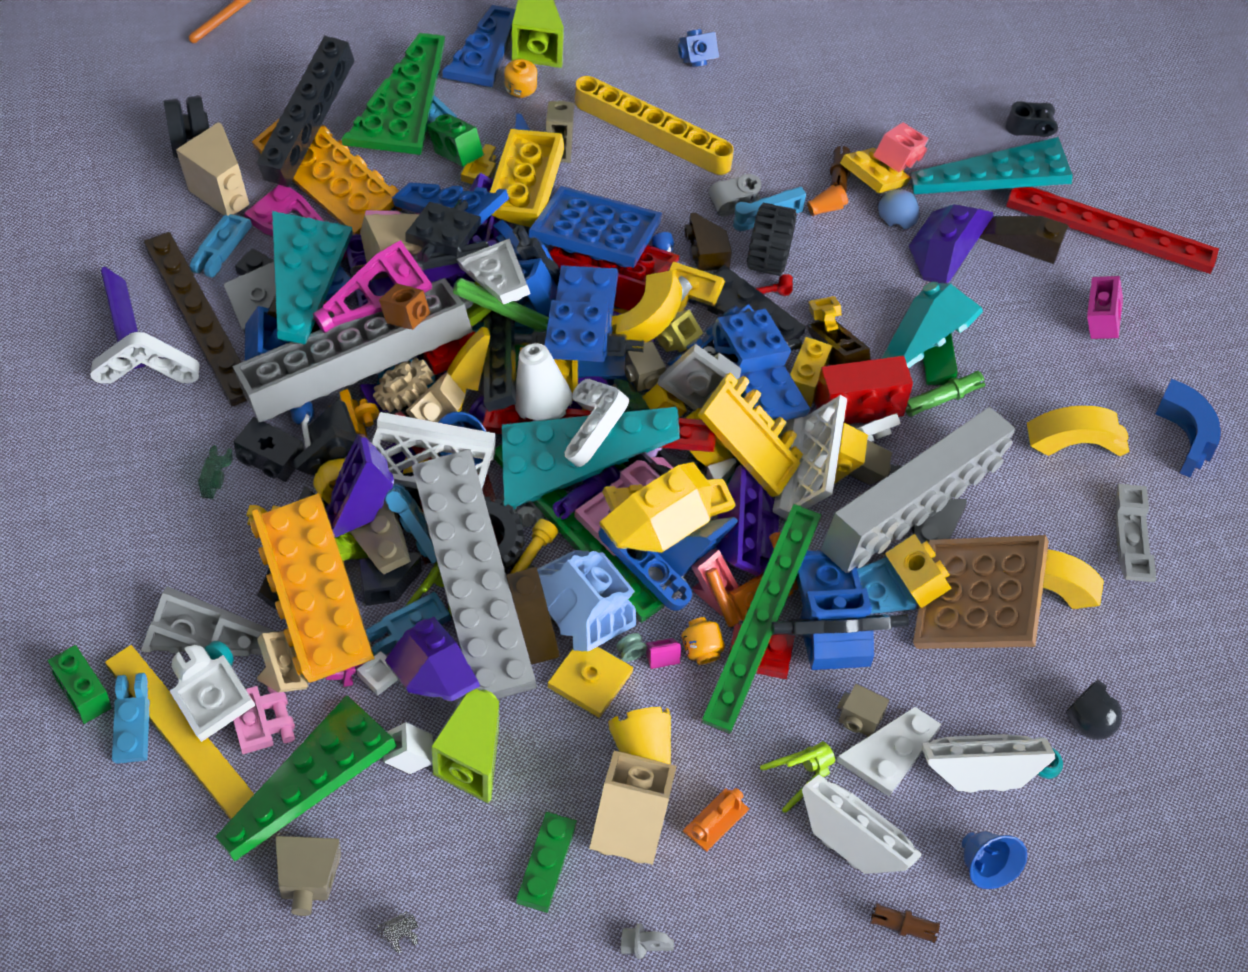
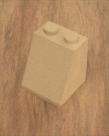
M216 123L176 149L188 190L221 214L227 216L230 214L235 215L249 205L238 162L221 123Z
M419 214L365 215L360 233L366 262L368 263L377 253L400 240L411 255L418 254L422 248L405 242V232Z
M614 750L605 779L589 849L596 850L604 855L627 858L635 863L653 865L677 766Z

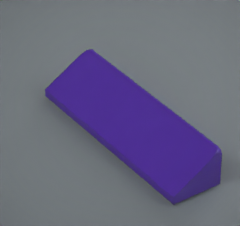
M101 267V275L118 343L127 335L138 332L126 281L107 267ZM140 363L139 365H137V366L134 367L133 369L142 368V367H145L146 365L143 364V363Z

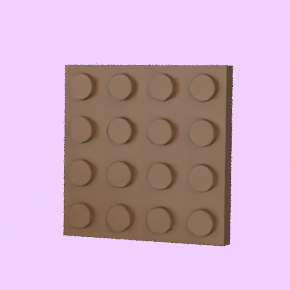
M1046 535L929 540V545L937 555L932 560L934 563L939 560L942 562L950 574L945 579L952 589L923 608L919 606L913 640L916 649L1035 647L1049 544Z

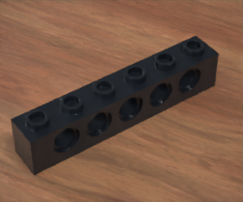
M324 35L256 162L265 181L289 187L355 62L347 41Z

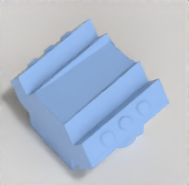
M574 550L537 569L549 614L558 624L561 635L573 636V650L588 652L636 626V608L628 600L635 591L603 552Z

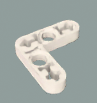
M134 332L95 358L91 367V378L98 383L115 382L140 363L181 383H193L199 377L200 364L196 359L148 334ZM157 357H166L168 359H160Z
M585 379L580 382L572 394V399L584 409L592 411L565 451V457L577 467L585 465L591 459L625 411L629 402V398L616 387L591 379Z

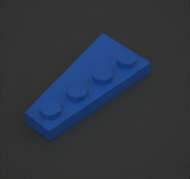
M492 5L477 24V29L473 35L470 34L467 37L461 51L458 50L455 53L452 63L446 65L443 69V78L493 87L512 32V22L516 9Z

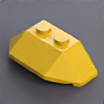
M694 462L680 464L629 496L603 518L599 525L617 548H631L662 553L710 521L711 485Z

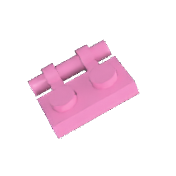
M257 686L246 689L255 706L233 720L242 755L274 746L271 734H281L283 743H290L295 740L293 732L295 724L293 718L287 712L286 705L288 700L285 692L278 693L267 686L269 694L260 696ZM273 709L276 718L267 721L264 710Z

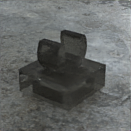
M407 911L377 926L381 938L390 942L392 949L398 954L402 952L399 946L401 937L408 936L412 945L418 944V938L412 932L413 929L418 927L414 915Z

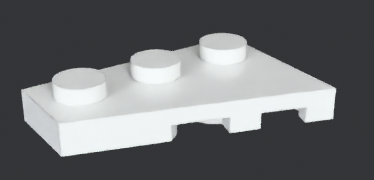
M510 239L457 259L460 268L503 305L511 301L520 300L522 297L530 294Z
M914 707L839 755L837 762L890 797L923 752L922 743L930 742L939 731L941 723Z

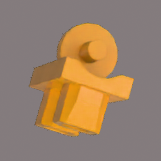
M348 389L339 392L341 401L346 403L356 433L364 434L368 439L365 426H372L374 424L373 420L379 416L377 405L368 403L367 399H361L358 403L357 400L351 399Z

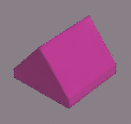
M668 638L646 642V655L650 669L680 664L681 646L675 639Z

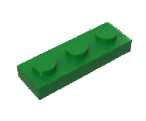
M550 812L545 813L516 899V904L548 913L576 829L577 820Z

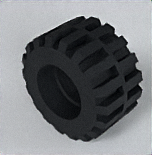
M764 202L761 204L756 215L747 256L748 269L777 276L783 274L796 224L797 214L795 209Z
M484 497L492 526L497 527L504 533L503 541L498 548L505 573H507V568L510 566L513 569L517 563L516 559L520 558L523 554V526L518 513L514 514L512 506L509 504L504 506L503 500L496 498L495 502H491L490 497Z

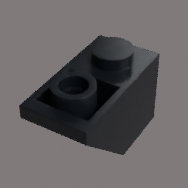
M408 551L411 562L386 574H383L369 557L367 559H360L365 605L396 602L422 572L420 551Z

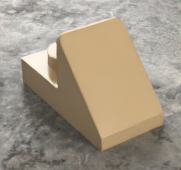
M445 373L406 412L411 418L438 423L446 414L459 410L465 394L451 376Z
M284 631L262 633L257 640L266 668L257 677L258 681L278 693L306 689L308 684L303 674L298 675L293 664L292 657L297 656L294 646L289 647Z

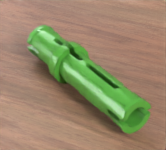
M978 370L959 379L954 377L942 386L910 398L905 412L909 417H912L952 399H962L965 394L985 387V382H981L985 379Z

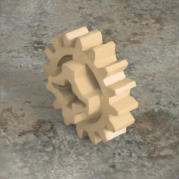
M415 358L412 362L407 361L400 365L396 364L395 369L387 370L383 377L379 378L380 385L374 387L375 393L373 397L383 410L387 409L389 412H392L396 408L398 411H401L403 407H410L413 400H417L428 390L427 385L433 383L431 379L433 373L423 359L419 361L418 358Z

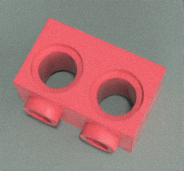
M902 122L883 136L873 156L897 172H901L906 167L911 168L916 160L919 162L927 151V148L924 146L929 138Z

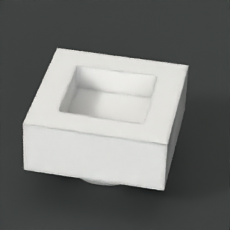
M381 651L374 656V660L366 662L357 669L359 678L377 696L398 680L385 662L387 657Z

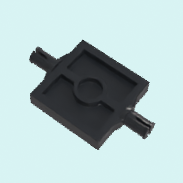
M459 199L453 208L429 202L405 232V242L422 248L417 254L421 262L423 259L424 262H427L433 253H445L458 257L481 226L480 216L465 211L469 206L466 200L462 202V199Z

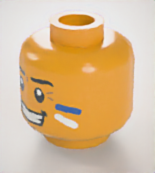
M516 59L509 62L504 69V87L506 91L517 98H524L533 94L537 88L536 66L525 59Z
M706 617L689 621V627L681 634L688 659L697 661L698 665L712 663L720 659V654L724 651L725 644L718 623L707 621Z

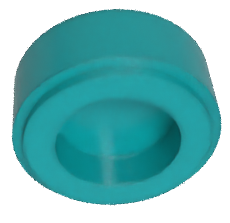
M213 641L204 648L212 660L224 655L230 665H233V654L224 643Z

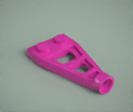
M281 185L275 187L244 213L245 218L250 219L254 227L270 236H273L272 211L289 214L295 210L302 217L324 221L302 195L290 187Z
M401 240L377 253L323 305V308L313 313V317L323 333L330 331L340 324L382 311L379 302L382 296H375L368 287L369 281L379 272H386L394 284L398 283L421 289L424 293L432 289V283ZM360 289L367 298L368 303L351 310L344 303V299L355 290ZM329 312L334 314L333 318L330 317Z

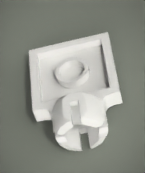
M192 645L184 648L191 659L186 663L180 652L172 660V669L179 680L177 686L170 690L194 733L202 742L254 707L255 703L224 655L212 660L203 647Z

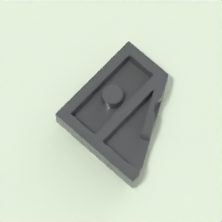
M950 499L941 511L930 513L920 526L916 524L912 526V534L917 536L921 544L926 540L929 543V540L950 539L965 510L967 499Z

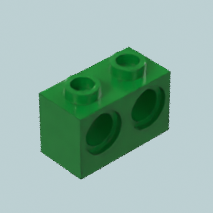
M450 114L440 115L434 122L427 125L436 154L462 167L484 156L475 126Z
M76 645L47 660L55 681L83 724L112 709L107 691Z

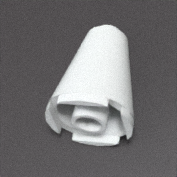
M538 343L529 344L519 353L515 409L523 419L525 417L533 419V421L560 419L566 414L565 410L569 404L571 407V389L547 347Z

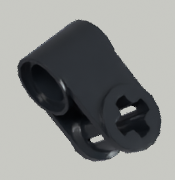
M1017 101L1011 107L1005 125L1006 130L1016 136H1052L1058 130V124L1053 117L1055 108L1051 103L1047 102L1031 103Z

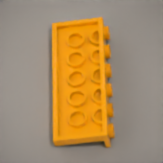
M279 119L252 141L254 148L262 153ZM321 125L292 181L341 225L352 227L353 235L360 234L366 210L390 211L395 207L400 212L402 208L396 207L392 199L399 190L394 185L388 186L378 171L375 169L371 171L367 168V164L359 155L353 156L349 148L342 145V140L336 141L328 128Z
M320 493L263 514L260 513L258 508L251 510L254 520L250 521V526L255 538L261 539L263 547L258 548L259 555L264 566L269 565L271 574L266 575L272 592L277 591L280 600L275 602V606L280 619H286L288 628L283 631L289 647L294 646L297 656L292 657L297 674H303L308 682L311 683L374 660L375 657Z

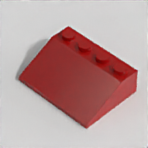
M647 245L633 268L621 267L615 262L604 259L595 260L590 258L589 255L578 252L569 253L560 247H555L549 252L553 261L560 269L561 266L616 268L618 270V280L614 307L628 311L633 309L643 298L646 288V275L669 271L673 262L678 263L680 256Z

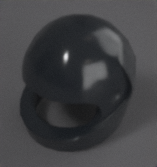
M1098 679L1066 711L1074 728L1082 736L1092 740H1103L1114 735L1119 729L1123 717L1122 708L1118 700L1109 696L1106 691L1107 685Z

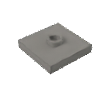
M274 262L224 283L244 333L245 324L258 306L269 308L276 294Z

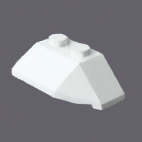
M1009 734L954 736L922 743V750L928 765L957 791L970 793L977 792L978 790L995 789L997 791H1007L1009 789L1022 788L1055 759V753L1047 738L1043 737L1033 739L1028 736Z
M817 775L804 785L802 793L813 834L821 839L825 846L835 850L844 857L852 867L859 869L864 874L906 871L921 857L920 851L914 848L913 843L901 830L853 793L837 784L827 782V779L821 775Z

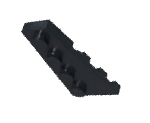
M723 265L713 273V275L722 277L725 281L715 306L690 298L688 302L694 305L698 302L708 307L707 311L715 315L719 313L724 314L735 305L740 308L749 304L754 311L766 309L785 341L800 338L805 333L806 326L726 265Z

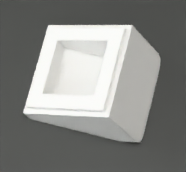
M735 458L709 465L706 479H724L727 485V480L735 471Z

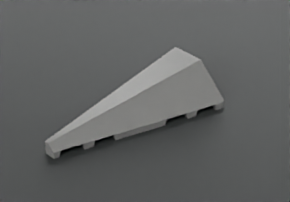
M167 586L161 595L141 651L186 652L184 648L187 646L199 645L205 648L213 641H220L229 647L233 656L262 655L257 639L262 633L277 631Z

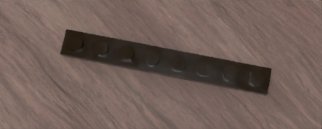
M167 232L145 240V248L230 406L233 407L246 402L247 399L243 394L233 366L242 362L171 233Z

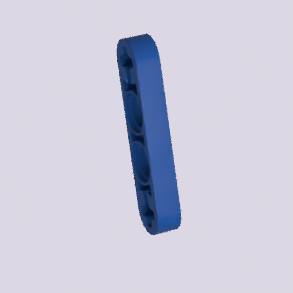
M599 527L598 534L602 542L667 608L679 611L686 607L692 598L690 586L657 552L641 551L642 557L634 559L628 555L627 548H617L602 527ZM651 567L659 568L663 573V579L653 580L648 574V569ZM669 579L671 581L670 585L663 590L662 587ZM680 591L682 593L681 598L674 600L672 598L673 593Z

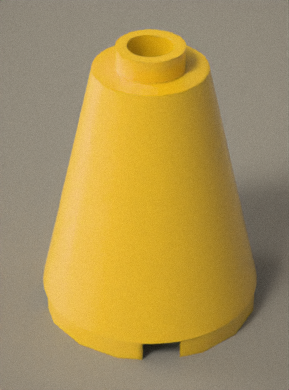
M661 707L626 712L628 718L619 721L618 716L608 721L609 731L619 752L671 764V715L668 708L663 713Z

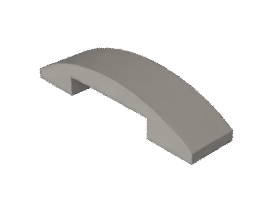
M1118 483L1115 515L1116 541L1123 577L1125 580L1155 583L1154 555H1150L1146 518L1149 511L1147 486Z

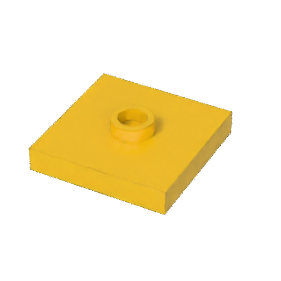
M598 646L588 652L572 649L548 681L547 688L600 718L633 673V667Z

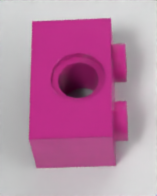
M1120 276L1092 277L1087 313L1091 339L1119 338L1123 305Z

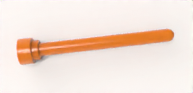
M234 0L189 35V41L191 43L198 42L251 0Z

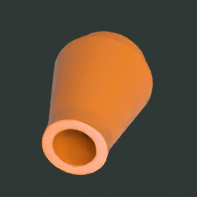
M831 185L812 200L807 201V207L812 216L841 210L844 205L848 204L847 194L841 185Z

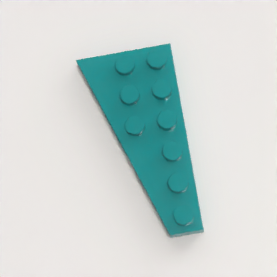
M1055 137L914 171L910 174V182L913 194L1065 185L1072 184L1073 174L1060 139Z
M272 211L277 338L306 345L316 322L313 313L322 308L351 240L352 227Z
M677 407L623 412L591 459L581 467H577L565 457V451L588 416L502 425L504 506L509 504L515 510L521 504L528 501H536L542 498V495L556 489H564L603 472L605 468L615 464L620 465L627 462L633 456L643 452L648 453L680 439Z

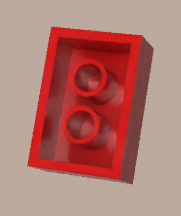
M897 356L821 367L814 398L816 409L841 395L847 399L843 423H869L896 413L898 418L904 416L913 386V380L905 357Z

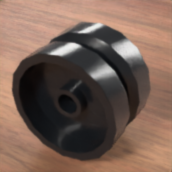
M201 95L187 97L186 107L188 114H182L181 104L177 98L163 100L173 158H178L176 149L187 143V139H193L209 129L207 111L204 112Z

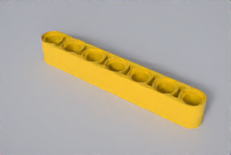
M582 76L577 79L575 105L579 109L709 172L724 175L731 170L734 148L727 140L592 76Z

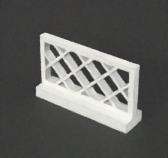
M839 395L804 418L799 417L788 420L787 431L791 429L797 434L789 450L796 446L804 455L799 460L801 464L780 495L775 496L773 512L786 520L793 503L808 509L833 494L847 402L845 397Z
M383 412L379 413L377 430L372 444L387 460V464L390 467L389 472L393 474V484L400 483L403 486L417 488L415 477L403 476L400 471L429 457H432V459L439 458L437 453L440 452L454 454L471 449L474 458L483 459L482 463L475 465L477 473L479 472L478 477L481 488H483L490 462L493 461L495 455V433ZM381 440L389 441L397 445L384 451L380 442ZM415 446L425 448L426 451L413 456L408 448ZM402 451L408 459L395 465L390 457Z

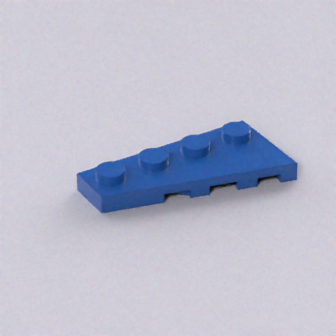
M409 182L392 199L396 207L419 214L429 202L453 208L459 199H462V202L466 200L469 206L465 211L480 216L482 224L509 199L507 189H497L496 193H489L486 188L476 187L474 191H463L462 186L452 185L451 187L441 189L439 184Z

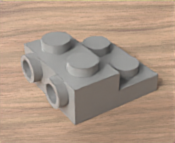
M694 344L659 376L658 385L696 410L704 406L727 373H731L736 379H739L741 368L722 354L718 353L713 357L697 344Z

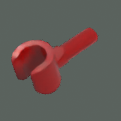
M784 274L779 277L778 284L756 289L762 294L778 292L782 296H789L793 291V277L789 274Z

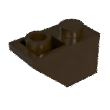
M690 213L689 224L685 225L684 231L686 241L690 240L691 242L689 247L691 261H695L697 269L701 271L718 270L723 265L730 268L732 250L727 230L697 213Z

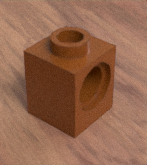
M396 283L379 299L386 323L414 330L430 314L424 291L421 289Z

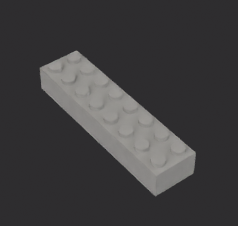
M443 278L433 282L432 289L424 293L430 314L414 330L386 323L383 311L340 324L326 333L318 330L310 334L306 345L290 342L233 366L243 394L258 421L262 422L266 419L275 418L278 414L292 408L301 407L318 397L327 396L339 388L355 384L358 380L372 374L381 373L398 363L407 362L424 352L433 351L438 346L450 341L459 340L464 335L473 332L464 303L458 295L453 293V288Z
M988 407L834 514L821 551L845 573H848L856 566L861 568L874 553H882L895 538L898 540L902 539L915 524L920 526L930 513L941 511L951 498H959L971 484L973 486L977 485L989 471L994 473L998 470L1004 461L1002 459L1003 454L1012 445V440L1010 439L1015 431V427L991 407Z
M471 449L411 465L460 647L479 681L480 687L477 689L480 691L482 689L494 694L497 699L537 688Z

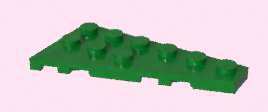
M419 32L405 51L402 61L397 63L392 69L393 73L388 79L385 78L366 104L367 108L363 114L357 116L354 120L352 129L343 135L342 145L422 155L445 45L444 35Z
M346 695L215 836L235 862L396 748L397 745L393 737Z

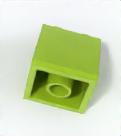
M518 0L512 22V61L525 59L537 65L562 68L564 26L554 0Z
M477 688L468 692L432 745L433 775L486 803H489L492 799L499 735V700L494 694L484 689L480 691Z

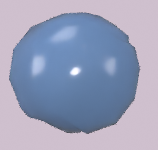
M906 190L889 191L883 195L878 203L879 216L890 227L893 224H899L903 229H908L915 225L920 217L916 197Z

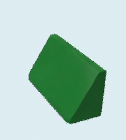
M952 333L945 337L946 343L942 346H934L923 352L925 355L923 365L926 385H944L950 379L957 377L958 371Z

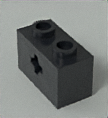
M254 416L233 441L236 458L246 466L252 465L262 470L268 477L278 478L284 482L295 471L293 460L304 451L302 440L264 421L259 422Z

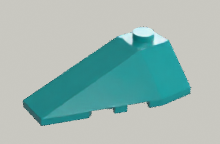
M930 282L926 284L912 301L881 359L904 356L907 366L910 368L924 358V351L934 346L940 347L945 344V337L955 330L961 333L983 313L982 307L951 283Z

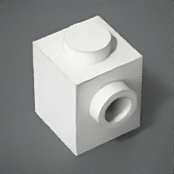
M407 722L387 731L393 737L397 747L383 756L384 763L409 774L432 764V734Z

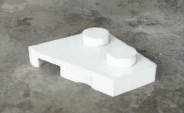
M896 413L856 429L868 434L867 440L874 441L873 435L876 439L892 434L890 428L901 423Z

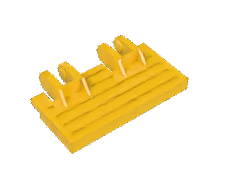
M727 373L697 415L771 497L779 496L801 464L799 460L804 455L796 446L789 450L797 434L794 430L790 429L779 439L778 435L785 426L786 421L781 417L773 421L760 405L756 406L753 410L752 408L760 398L761 393L753 389L746 394L745 398H742L741 394L749 384V380L746 376L736 379L731 373Z

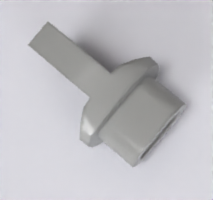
M637 923L636 928L622 929V954H635L637 959H642L647 951L674 950V941L666 933L657 931L645 932L642 923Z

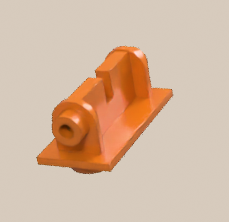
M725 788L683 829V832L707 852L749 811L750 808L741 801L744 797L743 793L738 788L733 790Z

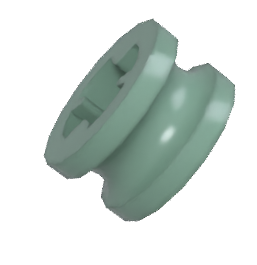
M639 633L629 634L616 644V648L619 652H622L621 658L625 662L636 660L647 651V646L645 643H642V637Z

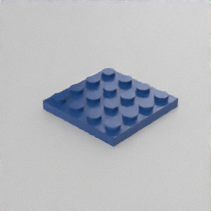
M560 186L530 228L529 237L531 238L535 235L545 246L552 245L563 248L564 251L569 253L578 252L589 255L590 258L595 260L604 259L615 262L621 267L634 268L661 223L662 213Z

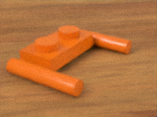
M780 532L769 536L773 548L776 546L781 534ZM711 568L707 570L705 574L727 626L733 627L739 621H744L764 573L727 594L717 569ZM796 579L789 595L793 594L794 590L799 589Z

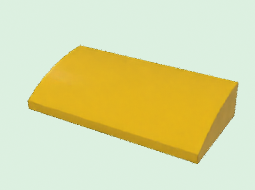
M510 129L490 193H496L497 189H507L509 199L492 216L518 225L532 227L549 201L564 151L561 133Z

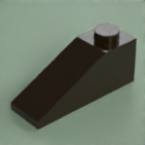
M993 216L979 238L1054 264L1069 225L1044 216Z
M824 321L807 325V329L814 340L832 345L829 366L871 360L870 348L837 321L838 329L826 331Z
M537 567L506 575L531 665L560 657Z

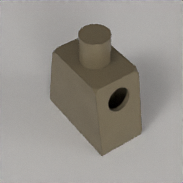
M549 101L546 132L562 134L564 138V151L560 162L571 163L575 104L565 101Z
M276 836L278 884L281 898L293 899L292 914L309 916L312 912L313 900L325 901L329 898L341 858L340 840L337 838Z

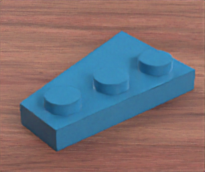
M887 557L857 569L862 588H867L872 606L871 614L916 610L918 603Z

